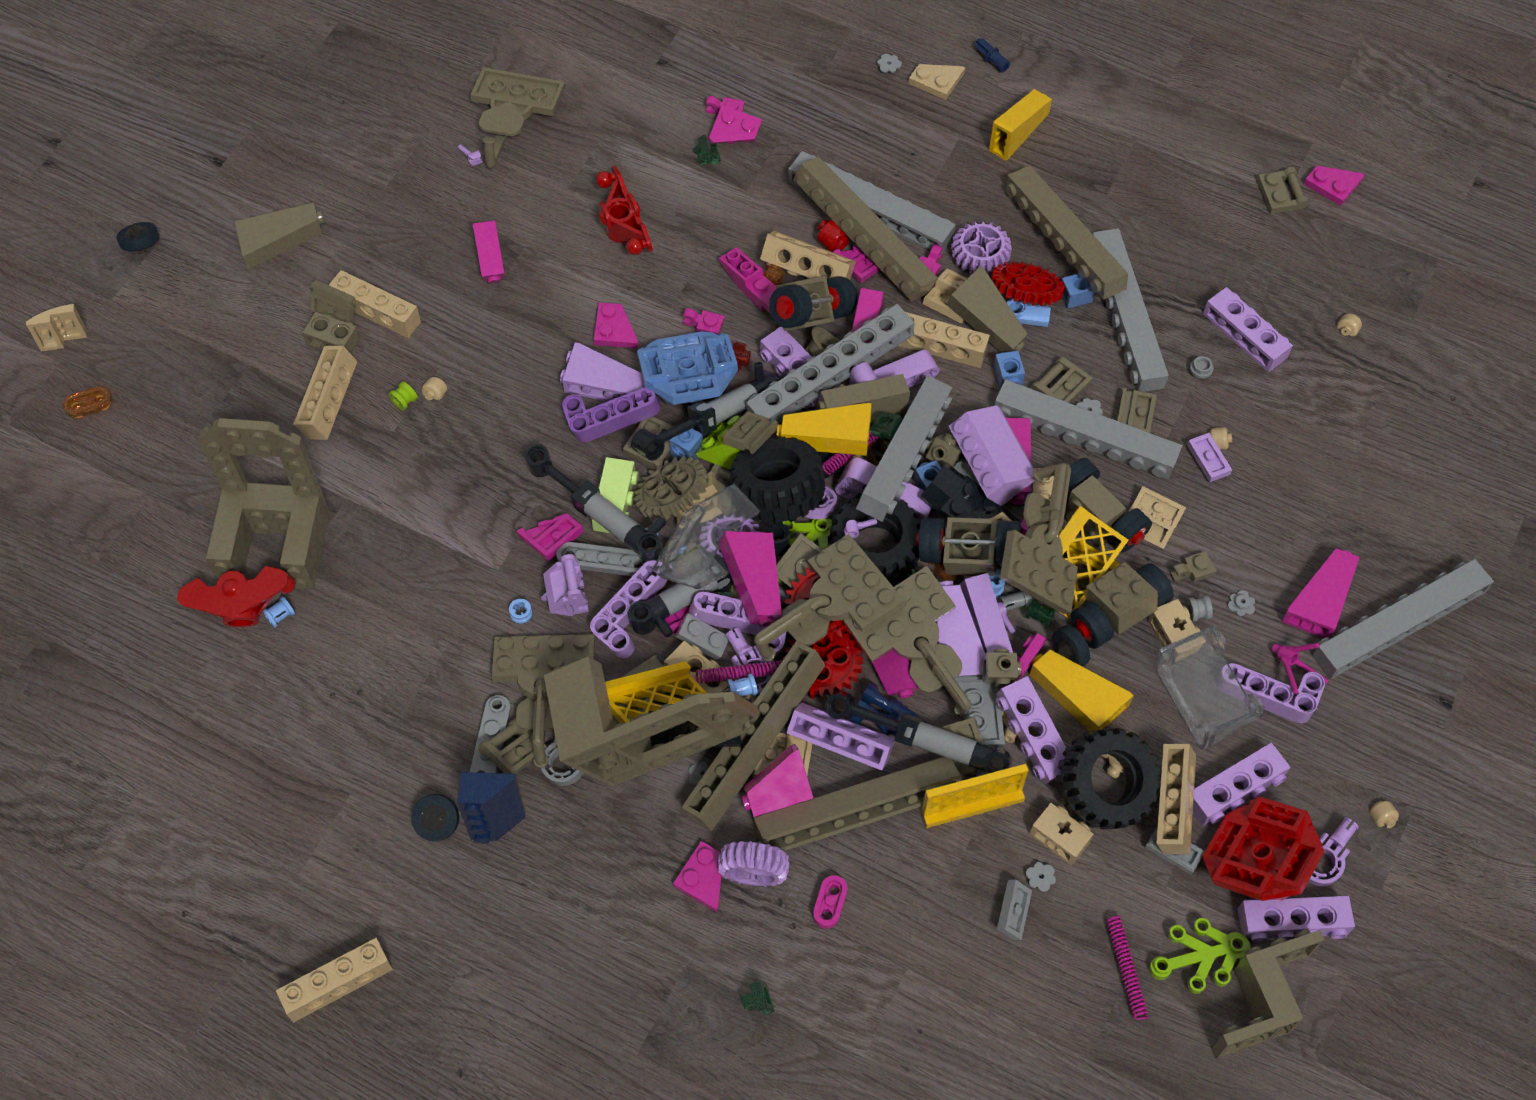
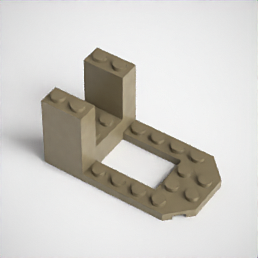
M219 418L213 422L212 427H204L199 432L198 440L222 489L206 560L217 581L228 571H238L244 574L253 532L262 535L268 533L281 534L286 536L280 560L282 570L293 577L296 583L295 589L314 588L330 511L302 438L294 433L287 435L279 431L280 426L272 422ZM236 456L280 457L291 486L248 483Z
M589 656L579 657L575 662L566 666L556 667L552 672L544 675L560 762L612 787L745 734L751 728L750 722L756 721L759 717L757 706L735 692L689 694L683 697V700L674 704L662 705L659 710L650 714L645 713L642 708L631 706L632 710L644 712L645 714L638 715L636 719L627 717L630 722L619 723L611 713L602 664ZM621 704V705H617V706H621V707L627 708L628 705H627V704ZM686 721H690L698 726L693 733L676 736L671 742L657 744L652 747L650 739L652 735Z

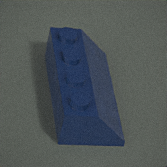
M461 772L457 803L471 840L480 844L497 841L525 818L526 811L515 774Z

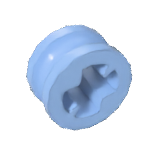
M525 599L512 601L509 606L511 619L519 624L528 622L532 617L530 603ZM520 607H523L525 613L521 612L522 615H517L516 609L520 610Z

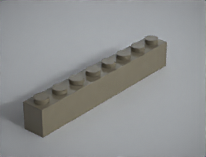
M820 157L800 165L793 180L912 302L931 291L938 277Z
M1031 166L1008 174L1007 194L1014 198L1020 209L1029 215L1031 221L1037 224L1042 230L1043 235L1053 242L1055 248L1061 251L1066 257L1067 262L1076 268L1080 277L1091 285L1095 293H1098L1104 300L1127 290V271Z
M797 641L753 703L757 706L759 717L756 721H751L749 731L741 735V747H723L681 807L693 822L711 832L713 831L825 667L823 660L816 650Z
M941 757L754 817L757 837L761 844H770L772 847H778L779 850L783 851L793 849L922 807L926 790L961 781V776L951 759Z

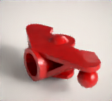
M616 166L611 167L612 173L607 171L599 172L595 180L600 188H608L614 182L606 204L603 202L598 203L600 210L598 216L601 224L605 225L606 235L614 242H627L626 249L631 255L640 254L643 248L648 253L652 252L653 248L645 224L640 218V206L635 201L632 193L628 192L620 171Z
M265 566L254 579H247L244 574L238 571H228L218 579L215 586H208L203 580L196 578L179 590L177 600L184 607L222 617L225 626L251 627L259 623V616L275 595L292 592L296 583L287 572Z

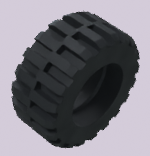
M768 438L754 454H751L748 449L742 450V454L739 453L730 468V479L735 504L745 516H749L750 519L757 522L761 520L765 524H770V522L783 524V521H796L798 517L801 516L803 518L809 514L810 510L813 511L824 496L825 480L821 457L815 448L805 441L800 442L797 438Z
M852 497L848 500V505L842 504L838 509V513L834 514L832 526H830L829 546L845 536L844 528L849 520L863 522L874 519L856 509L860 498ZM896 497L894 500L898 503L892 515L887 513L883 522L877 520L875 525L858 529L860 532L867 528H881L890 532L897 539V546L886 552L874 553L862 549L892 586L898 584L899 578L905 580L909 576V572L914 571L920 559L919 547L916 546V536L919 533L921 520L916 518L917 513L913 508H907V502L902 499L898 501Z
M1107 728L1085 733L1084 736L1077 737L1072 741L1073 746L1066 747L1063 752V756L1066 758L1059 760L1057 766L1058 769H1061V774L1056 775V783H1061L1062 790H1058L1059 796L1066 799L1067 802L1064 806L1067 811L1075 812L1073 817L1080 822L1086 821L1085 824L1092 828L1118 829L1128 827V825H1135L1141 822V817H1147L1152 812V808L1149 806L1156 805L1159 800L1156 792L1160 791L1161 782H1158V775H1161L1162 772L1161 767H1156L1155 761L1158 758L1155 752L1150 753L1148 751L1150 745L1145 740L1138 741L1139 736L1133 732L1126 733L1125 729ZM1104 754H1109L1117 759L1126 775L1125 791L1122 797L1113 804L1103 801L1097 795L1092 785V768L1096 760Z

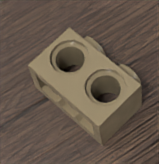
M318 312L314 313L302 332L306 345L321 351L324 346H344L352 354L360 341L357 327L349 321L344 322L335 319L329 314Z

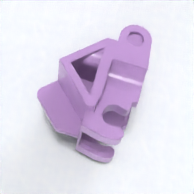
M572 554L564 555L560 558V562H556L543 574L546 593L541 596V600L548 601L549 611L553 614L573 616L574 614L588 612L587 597L584 592L582 593L579 590L584 588V582L581 579L583 573L579 561Z

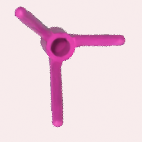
M1276 643L1272 647V652L1277 654V657L1285 667L1294 694H1297L1299 691L1290 665L1296 664L1307 672H1317L1298 659V652L1319 648V643L1289 647ZM1322 676L1324 678L1325 684H1327L1329 680Z

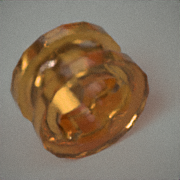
M770 264L767 266L766 271H764V276L776 286L780 285L781 280L785 277V273L779 266Z

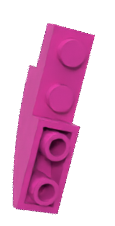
M737 247L719 257V262L748 299L761 311L766 309L770 313V297L776 290V286L764 276L763 269Z

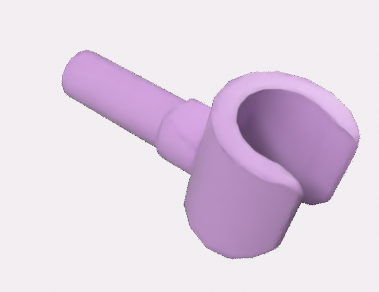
M462 144L458 146V149L467 156L471 166L483 163L479 150L471 153Z
M875 518L863 522L849 520L844 528L845 536L850 534L852 538H856L859 536L858 529L875 525L877 520Z
M999 602L998 606L1003 622L1012 635L1016 630L1008 619L1006 606Z

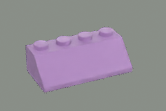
M999 406L968 411L949 425L953 436L988 499L1002 506L1036 480L1033 476L1034 468Z

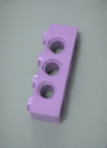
M1226 287L1207 301L1203 315L1268 373L1288 358L1293 345L1286 337L1278 333L1269 322L1261 318L1253 308L1244 303L1236 293H1233Z
M779 327L760 340L761 358L766 363L769 362L781 378L786 377L792 369H798L812 357L787 331H784L783 327ZM812 377L807 378V380H814V379H815V378H812ZM821 396L808 404V406L819 410L818 401H821Z
M1026 676L1001 688L996 694V702L1002 712L1005 711L1008 716V724L1013 734L1018 735L1023 754L1029 757L1034 765L1032 767L1034 775L1045 785L1055 780L1056 775L1061 774V769H1058L1057 766L1059 760L1066 758L1063 756L1066 746L1029 677ZM1016 704L1024 705L1027 713L1021 714L1018 712ZM1029 726H1033L1038 730V737H1034L1029 733ZM1041 749H1046L1050 752V760L1042 757Z
M802 702L794 710L787 730V734L879 770H883L887 764L895 743V738L843 718L834 719L827 712Z
M1270 743L1194 789L1193 814L1202 826L1209 822L1215 824L1225 817V812L1230 809L1234 811L1237 808L1243 807L1246 804L1245 800L1250 797L1255 799L1266 792L1265 788L1273 785L1276 787L1287 779L1285 775L1291 767L1275 746ZM1254 771H1260L1264 777L1257 776ZM1233 783L1241 784L1244 790L1237 789ZM1213 795L1220 796L1223 802H1217Z
M1349 896L1289 898L1283 901L1274 899L1267 901L1244 900L1238 907L1241 934L1247 937V939H1251L1253 943L1265 942L1270 938H1285L1288 941L1294 939L1297 933L1304 930H1310L1311 933L1320 930L1323 936H1331L1332 939H1342L1347 937L1355 928ZM1317 915L1324 916L1328 924L1319 921ZM1291 916L1298 917L1302 925L1295 924L1291 920ZM1264 917L1271 918L1275 922V926L1268 925Z

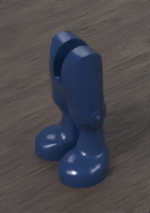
M872 682L869 683L857 704L861 708L897 721H901L902 716L905 714L923 719L905 707L901 701H889L879 692L878 686ZM874 704L882 708L887 714L877 711L870 705ZM852 715L849 721L860 724L865 719ZM877 724L883 733L896 736L897 731Z

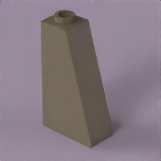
M314 202L234 221L247 269H251L321 234L320 224H323L324 220L321 210L316 211Z
M980 266L951 294L947 305L976 331L989 334V342L1001 353L1020 352L1026 345L1024 340L1028 334L985 269Z
M903 374L821 391V401H818V409L872 403L871 422H878L889 412L898 422L904 419L908 411L910 390Z

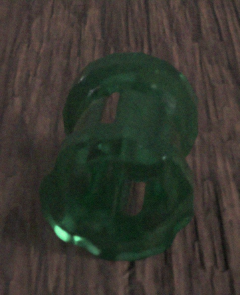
M1034 598L1025 618L1028 620L1032 618L1043 623L1045 628H1049L1056 610L1038 603V600Z

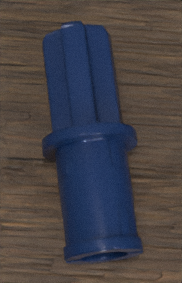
M979 38L976 41L974 47L985 57L986 62H991L1001 73L1009 68L1010 61L999 53L998 48H993L983 38Z

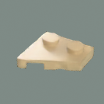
M919 64L909 77L908 84L946 100L964 75L965 67Z

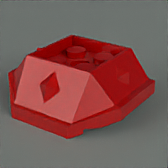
M1258 796L1251 800L1250 804L1237 808L1227 814L1202 855L1213 884L1261 901L1272 899L1283 901L1290 896L1302 894L1325 852L1308 811Z

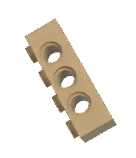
M777 231L767 234L760 260L766 261V265L770 267H781L787 269L786 272L791 275L799 276L800 274L807 277V279L826 276L827 279L842 276L851 280L856 261ZM784 249L789 251L790 260L784 257ZM804 257L811 261L810 268L804 264ZM825 265H828L831 268V275L825 273Z
M342 270L329 284V286L355 297L353 305H355L354 313L408 339L421 323L416 305Z
M905 312L914 322V335L898 346L915 351L928 350L931 355L978 368L982 367L988 348L989 334Z
M344 346L323 347L293 423L308 440H328L358 361Z
M685 641L664 661V666L686 661L691 668L698 667L700 670L721 668L714 660L709 661L706 659L697 646H690ZM690 671V675L696 680V672ZM699 677V685L707 693L729 692L727 680L724 681L723 679L721 682L719 679L717 682L719 686L713 688L708 686V678L706 684L704 683V678L701 684ZM688 685L687 687H684L688 690H692ZM751 694L743 696V698L750 699L753 704L757 696Z
M1163 744L1157 845L1163 854L1190 855L1196 754L1190 744Z
M375 938L277 989L276 992L286 1014L294 1023L393 969L379 941Z

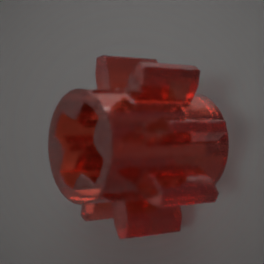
M736 341L732 348L739 372L742 367H748L751 351L746 350L747 344Z

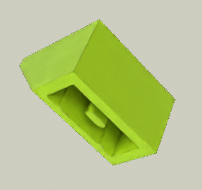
M737 415L727 422L718 423L717 430L711 432L708 437L701 441V446L695 453L697 457L729 470L736 456L739 453L742 454V450L723 444V435L741 417Z

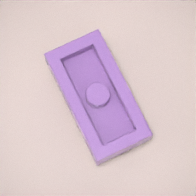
M1210 433L1188 440L1187 446L1209 483L1231 474L1232 469Z

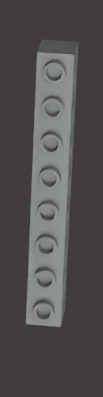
M898 304L884 309L878 317L866 321L855 332H849L841 341L829 345L818 356L809 358L798 369H792L783 379L772 382L760 394L757 393L751 396L746 402L747 411L767 417L770 422L776 420L778 424L781 423L783 415L796 413L819 398L821 391L832 389L848 379L851 370L856 365L863 362L872 363L913 336V320ZM832 365V366H834V367H832V368H827L826 366ZM810 377L815 378L814 380H807ZM796 390V392L789 393L787 391ZM771 402L777 403L776 405H769Z

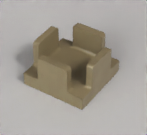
M800 533L776 565L778 579L789 589L794 590L790 582L798 583L800 581L797 576L798 573L806 576L805 568L814 572L809 566L808 560L823 551V549Z

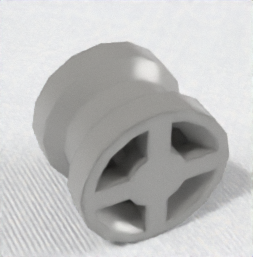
M1208 595L1201 596L1199 599H1194L1193 597L1186 599L1185 607L1189 611L1192 622L1198 621L1199 618L1205 620L1212 619L1213 608Z

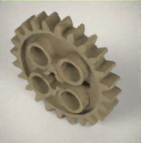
M682 456L678 461L674 457L672 462L669 463L668 460H665L663 466H656L657 470H649L650 475L642 477L644 483L637 484L639 490L634 492L636 495L634 501L644 517L648 516L652 520L654 517L658 519L664 516L668 520L671 514L677 517L678 511L682 510L685 513L688 505L693 507V501L701 499L699 493L706 492L704 486L708 485L706 479L709 476L698 459L694 460L693 457L686 459L685 456Z

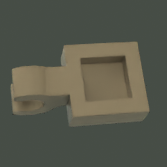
M1204 551L1184 558L1182 564L1174 566L1175 571L1170 574L1174 582L1190 577L1194 583L1215 576L1217 570L1207 552Z

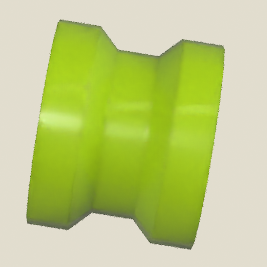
M404 381L398 385L396 390H391L388 393L392 403L401 411H405L410 402H415L418 399L413 388Z

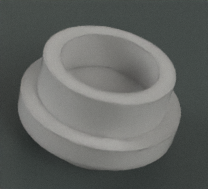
M1205 356L1197 357L1190 365L1191 373L1201 379L1210 377L1214 369L1212 361Z

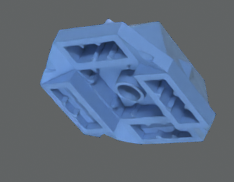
M701 331L657 339L649 343L645 348L642 347L637 350L645 387L654 391L669 406L689 402L694 404L701 400L720 397L738 371L737 360L728 334L720 333V335L712 332Z

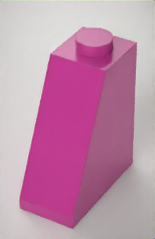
M493 220L474 223L473 229L483 281H488V283L500 282L501 278H505L496 222Z
M861 288L852 332L861 328L866 321L873 320L881 314L885 302L884 292Z
M796 744L790 745L744 786L746 795L741 796L745 810H751L753 817L813 799L801 754Z

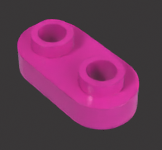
M829 876L821 884L813 912V919L821 928L830 929L839 922L848 889L847 883L840 876ZM836 888L839 893L832 895L829 890ZM827 912L831 914V918L824 919L821 915Z

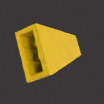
M1034 89L993 122L989 151L1007 161L1049 114L1052 99Z
M872 403L783 415L782 425L778 424L777 439L779 437H786L787 439L797 438L800 442L805 441L811 445L817 452L867 456Z
M1049 650L1044 655L1039 654L1031 662L1030 676L1089 732L1101 730L1108 726L1130 705L1134 696L1129 691L1052 650Z

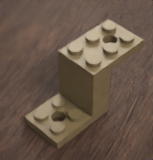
M1304 930L1297 933L1294 939L1286 941L1285 938H1281L1270 943L1271 947L1261 949L1260 946H1257L1245 952L1246 955L1239 960L1240 963L1234 969V973L1255 1019L1249 1021V1026L1240 1029L1238 1025H1235L1223 1031L1224 1035L1218 1037L1217 1043L1212 1047L1216 1059L1290 1034L1303 1021L1304 1018L1280 966L1311 956L1325 940L1320 930L1312 933L1310 930Z

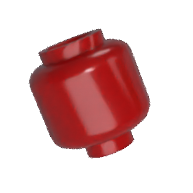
M832 219L829 221L824 220L817 228L819 231L817 240L830 252H833L835 249L842 251L850 242V238Z

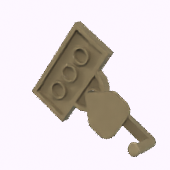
M482 68L470 98L471 102L490 105V109L485 110L479 120V127L482 131L496 134L495 138L484 137L482 139L485 162L489 169L494 168L507 136L519 134L525 120L532 113L554 116L565 90L564 81Z
M1066 463L1033 470V476L1038 482H1042L1044 478L1054 476L1051 500L1049 501L1038 493L1027 495L1023 515L1028 531L1025 535L1016 530L1007 531L1000 579L1062 614L1071 613L1078 569L1076 565L1063 558L1062 543L1058 535L1064 522L1071 467Z
M847 534L808 560L809 566L819 577L810 591V599H799L782 611V616L779 620L755 636V643L763 660L769 662L775 658L776 652L768 644L787 631L795 641L810 646L827 635L830 621L842 620L850 616L861 631L865 633L906 606L904 599L850 534Z
M925 566L894 587L904 599L906 606L865 633L861 631L850 616L845 618L843 623L871 663L891 650H894L900 657L912 660L909 674L917 687L923 692L932 693L945 686L957 703L954 708L955 714L959 717H965L969 713L971 702L954 679L962 671V662L952 647L937 644L939 641V627L936 621L954 610L956 605L928 566Z
M594 634L494 637L492 681L518 682L520 691L527 697L517 706L516 723L522 730L533 731V762L538 768L547 766L549 762L544 746L545 730H554L544 675L552 672L556 667L566 666L575 662L579 657L589 656L594 659Z

